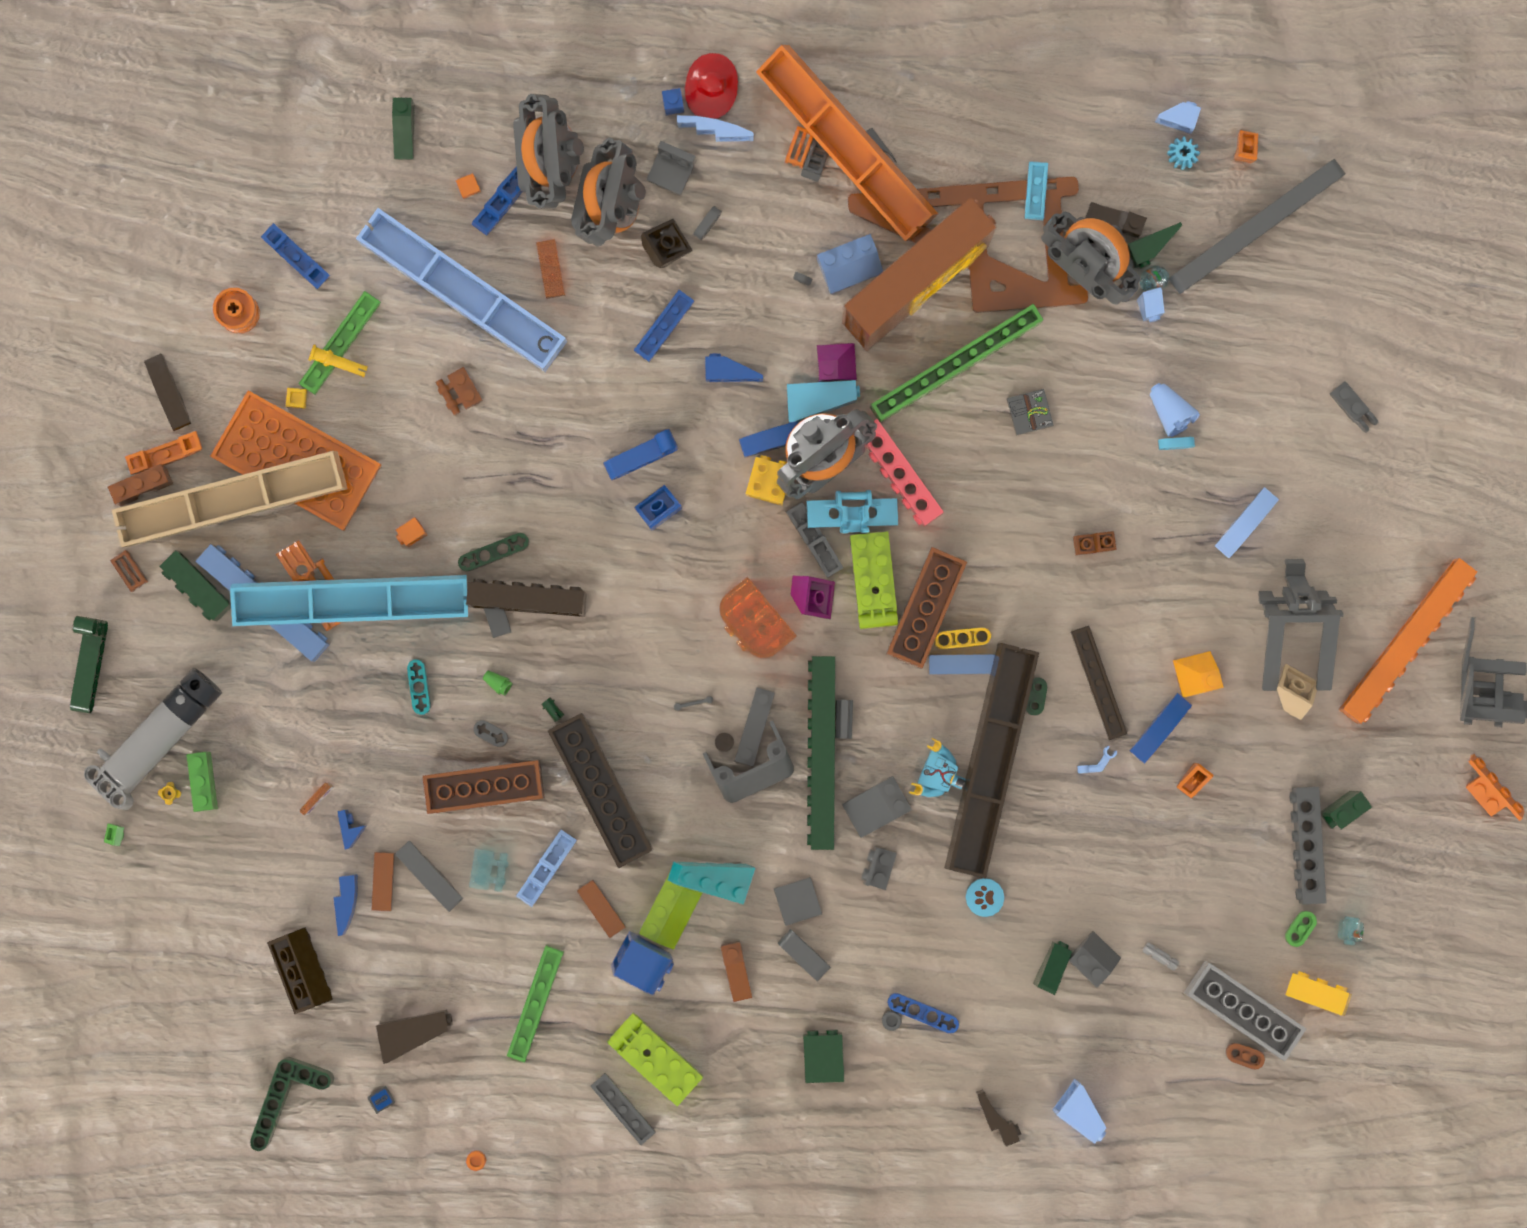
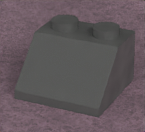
M1092 931L1072 952L1069 962L1098 988L1112 973L1121 957Z

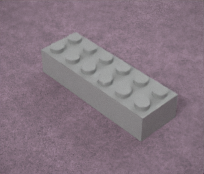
M1204 961L1184 991V994L1283 1061L1287 1060L1306 1031L1305 1027L1207 961Z

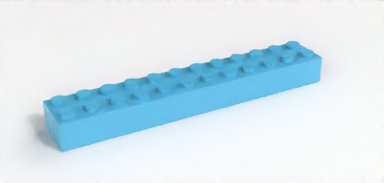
M467 575L232 584L230 587L232 626L468 617V606L466 605Z

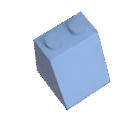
M1074 1079L1052 1110L1058 1117L1095 1144L1104 1138L1106 1126L1084 1086Z

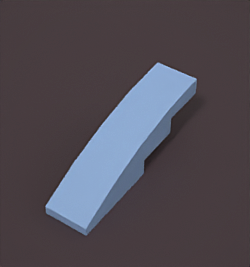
M677 115L678 128L696 127L697 135L715 134L716 142L754 141L753 132L735 124L700 116Z
M1264 487L1232 523L1215 547L1230 558L1279 499Z
M560 830L516 897L530 907H533L577 840L563 830Z

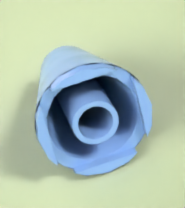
M1158 383L1151 388V400L1168 436L1174 437L1188 428L1187 425L1190 421L1194 423L1199 418V412L1166 384Z

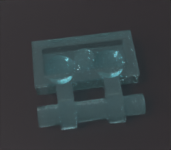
M475 849L469 887L489 890L490 883H495L494 891L502 892L503 885L506 882L504 876L509 863L507 861L508 854L500 853L499 860H495L494 851ZM493 866H498L497 877H491Z

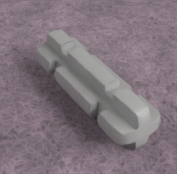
M1148 942L1144 946L1143 952L1145 954H1151L1153 959L1163 965L1167 964L1169 969L1175 970L1178 967L1179 961L1177 959H1171L1169 954L1159 948L1155 949L1153 944Z

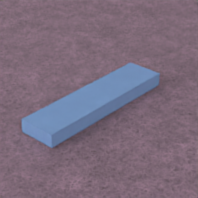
M995 654L929 655V675L991 674Z

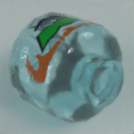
M1155 265L1142 272L1140 286L1144 291L1159 287L1163 289L1168 285L1169 274L1165 268Z
M1344 917V919L1339 921L1338 938L1344 940V944L1355 946L1356 942L1363 940L1364 924L1360 922V918Z

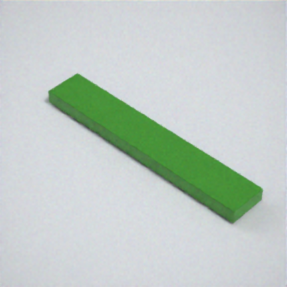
M364 291L323 350H332L334 355L343 357L381 302ZM314 361L298 384L316 395L335 367L332 365L325 367L323 363Z
M545 946L508 1050V1057L526 1062L564 951Z

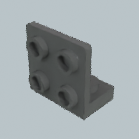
M660 141L658 154L647 176V181L681 195L696 163V156Z
M875 846L874 850L870 849L867 857L870 863L868 869L864 868L861 877L864 880V885L886 890L897 853Z

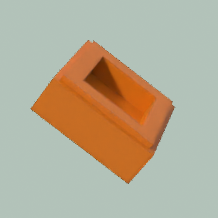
M473 173L456 180L463 199L481 192Z

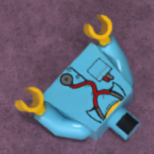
M932 738L935 742L934 746L927 745V748L931 751L918 782L911 783V785L915 786V791H909L910 794L935 797L943 795L945 791L948 792L951 785L962 789L965 778L956 775L958 770L956 759L949 749L934 738Z

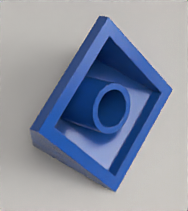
M663 485L634 508L650 530L653 531L680 511L682 506L668 488Z

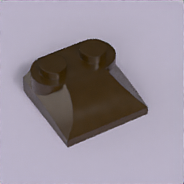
M673 218L641 234L642 246L653 264L658 268H665L670 263L693 251Z

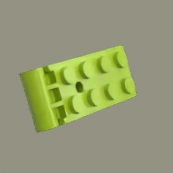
M889 532L850 535L859 628L867 629L898 625ZM872 588H877L879 593L873 594Z
M632 1013L607 1041L620 1056L677 1107L703 1079V1074L635 1013ZM649 1049L651 1054L645 1055L643 1051Z

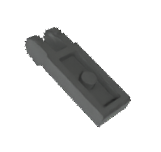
M1346 381L1330 393V396L1353 423H1356L1365 433L1370 429L1360 419L1363 415L1373 425L1378 423L1375 415L1369 411L1370 409Z

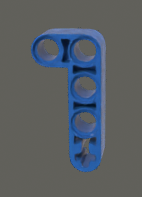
M670 429L656 434L653 439L605 461L603 464L611 481L677 451L678 446Z

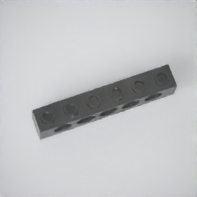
M1319 787L1292 788L1289 798L1290 803H1293L1291 822L1294 823L1292 841L1295 842L1296 850H1293V859L1297 864V869L1294 870L1295 881H1298V889L1295 890L1296 900H1299V904L1303 905L1326 903ZM1304 801L1309 805V809L1306 812L1301 810V804ZM1304 821H1308L1310 824L1308 831L1302 829ZM1306 840L1311 842V848L1308 851L1303 848V843ZM1310 859L1312 861V868L1306 870L1304 863ZM1308 879H1312L1314 883L1311 889H1307L1305 885Z

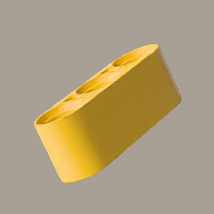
M986 628L943 631L936 635L934 643L939 649L982 646L990 641L991 634ZM980 631L984 632L987 636L984 642H980L977 639V633ZM960 633L965 634L968 638L965 644L959 643L957 639ZM945 635L948 638L946 646L939 644V636Z

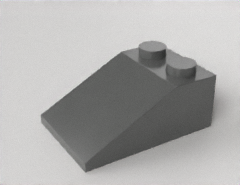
M893 776L842 804L861 838L912 810Z

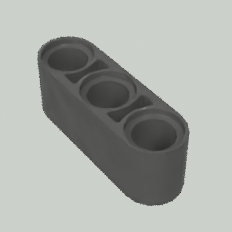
M791 929L777 942L817 982L831 968Z

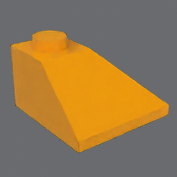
M1211 651L1173 660L1183 698L1224 688L1219 668Z

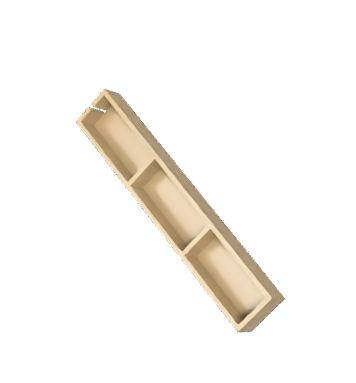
M330 451L112 510L115 526H126L127 529L117 530L121 547H131L348 488L339 454L337 451Z

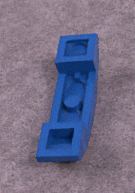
M274 223L261 236L269 246L317 290L330 277L321 266Z

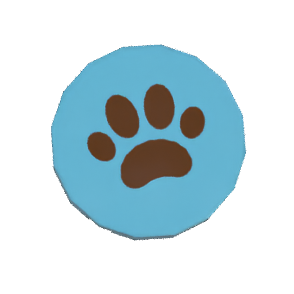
M977 879L966 891L967 906L978 916H993L1003 906V890L992 879Z

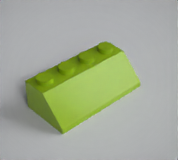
M668 874L639 934L674 950L703 892L668 881Z

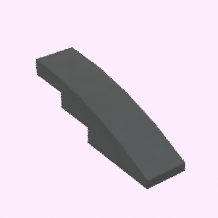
M802 501L785 511L827 578L844 568L820 529L808 528L807 509Z
M408 841L395 853L447 911L450 912L464 899L411 841Z

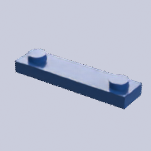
M678 290L636 346L634 352L650 362L695 301L681 290Z

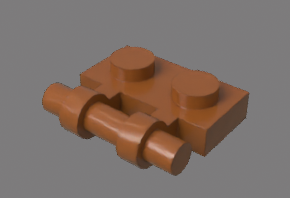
M464 367L447 375L450 381L449 384L445 385L442 379L435 382L439 388V394L443 395L447 402L448 410H451L454 416L460 413L458 408L460 404H463L467 410L483 401ZM455 389L458 398L453 399L449 391Z

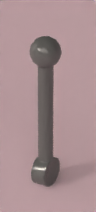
M707 696L706 699L684 704L676 703L674 709L679 711L681 708L706 702L712 703L713 697Z

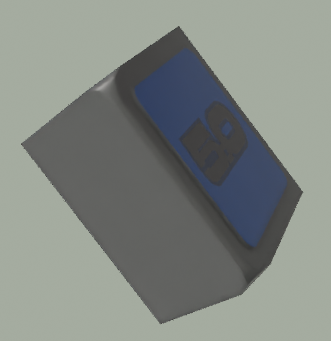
M387 1086L367 1097L376 1114L395 1103Z

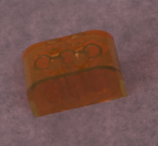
M748 577L722 598L719 610L721 618L726 625L724 629L731 637L735 635L738 639L736 644L743 652L747 650L757 659H770L797 638L796 634Z

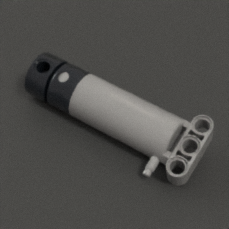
M192 668L180 681V684L164 698L112 756L102 749L97 751L105 763L102 767L88 766L84 770V778L112 807L121 810L130 809L134 802L130 793L206 712L207 707H210L219 698L222 691L205 674L196 668ZM98 771V776L94 779V773ZM108 784H111V789L107 792L106 788ZM123 796V797H124V801H123V803L120 805V804H119V800H120V798Z

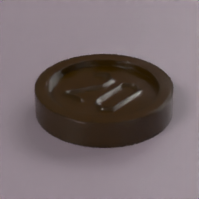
M720 733L715 739L716 748L722 752L731 750L734 745V739L728 733Z

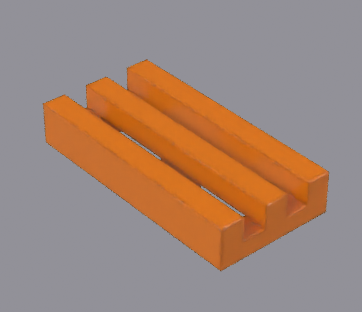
M797 126L785 159V163L799 166L802 169L814 138L806 128ZM801 131L803 134L793 160L790 158ZM809 134L810 136L805 151L803 153L801 162H799L798 158L802 146L804 144L806 135Z

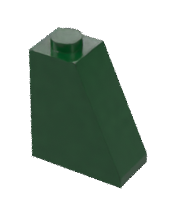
M1052 941L1033 982L1035 986L1053 995L1056 994L1072 951L1068 949V944L1058 941V943Z

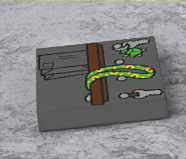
M1044 389L1007 398L1016 436L1054 426Z

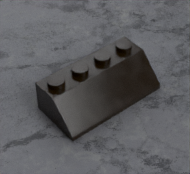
M306 927L267 942L294 1015L333 1000L331 989L326 982L324 971L320 966L318 955L313 948L311 937Z

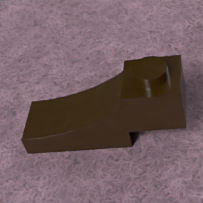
M1094 202L1090 203L1085 216L1086 219L1105 220L1110 225L1118 226L1122 233L1138 239L1147 220V217L1136 213L1109 208Z
M984 1090L977 1091L976 1094L990 1130H999L1006 1147L1020 1142L1019 1136L1022 1134L1018 1124L1014 1125L1012 1120L1006 1121L990 1104Z

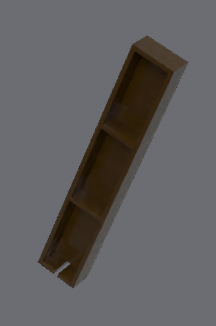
M1004 643L997 644L946 858L945 869L984 879L987 877L1040 652Z

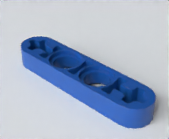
M893 993L888 997V1006L895 1012L946 1033H954L959 1028V1021L953 1015L899 993ZM899 997V1001L904 1004L905 1000H908L905 1012L902 1011L904 1007L901 1005L893 1007L891 1000ZM912 1004H917L920 1007V1011L916 1015L909 1013V1007ZM931 1011L936 1012L938 1015L935 1022L927 1020V1014ZM941 1015H944L943 1020L945 1021L953 1019L955 1027L947 1029V1025L942 1022L941 1026H938L941 1021Z

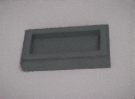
M497 607L495 609L484 608L493 638L512 632L505 610Z

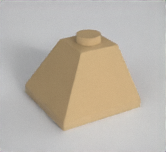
M1287 664L1283 667L1277 686L1284 711L1302 720L1313 706L1317 692L1316 680Z

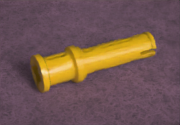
M313 344L308 358L309 361H318L323 363L325 367L332 365L364 378L365 372L358 369L367 371L368 366L334 355L332 350L326 351Z

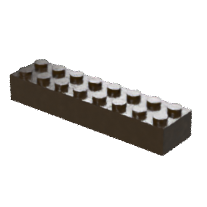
M580 713L547 730L618 869L653 851L651 843L584 714Z

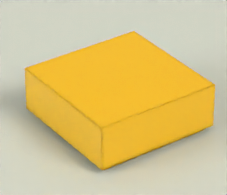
M287 388L285 406L306 409L308 390Z

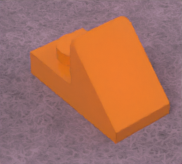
M1240 130L1234 160L1253 163L1257 160L1258 133Z

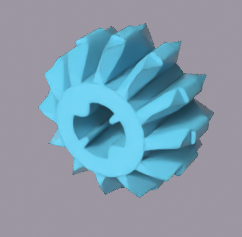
M1182 137L1181 141L1176 138L1174 144L1171 143L1169 145L1171 150L1167 152V155L1172 157L1168 161L1170 163L1175 162L1174 168L1180 165L1181 170H1184L1186 166L1191 168L1193 163H1197V156L1200 155V151L1196 150L1198 144L1192 145L1193 139L1186 142V137ZM1181 150H1184V154L1187 153V155L1182 156L1183 153L1180 154Z

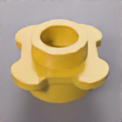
M168 782L165 787L158 790V795L165 800V804L171 805L173 800L181 797V791L174 787L173 782Z

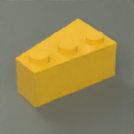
M1298 971V974H1292L1286 996L1345 1016L1352 996L1351 993L1347 992L1348 988L1337 984L1335 988L1328 986V981L1320 978L1314 981L1309 979V974Z

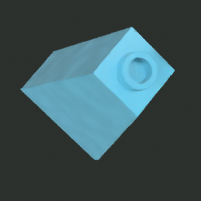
M856 380L787 384L789 423L801 422L809 416L827 413L855 403L857 397H860V386L856 385Z

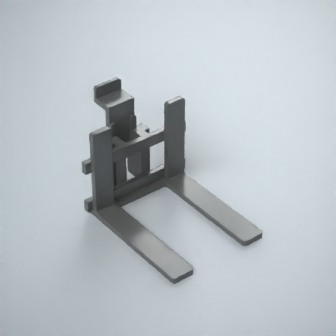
M1285 559V579L1288 587H1283V597H1274L1272 591L1258 592L1259 604H1262L1264 616L1269 621L1262 689L1263 691H1277L1285 623L1323 622L1316 689L1318 691L1332 690L1340 617H1343L1344 613L1342 610L1335 609L1333 604H1337L1336 597H1330L1327 591H1316L1314 586H1309L1305 577L1306 564L1304 559ZM1277 604H1287L1289 610H1279ZM1299 604H1306L1308 608H1299Z
M1471 617L1462 658L1460 721H1464L1465 725H1472V720L1494 721V727L1501 728L1503 727V722L1525 724L1527 719V701H1524V694L1503 691L1504 674L1525 676L1526 662L1469 657L1475 631V617ZM1474 672L1495 673V682L1474 681Z

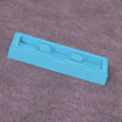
M1029 161L1024 219L1044 220L1048 163Z

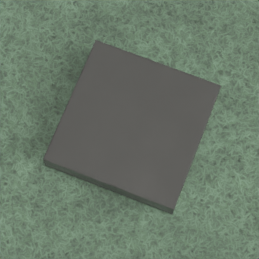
M811 877L774 888L785 926L822 914Z

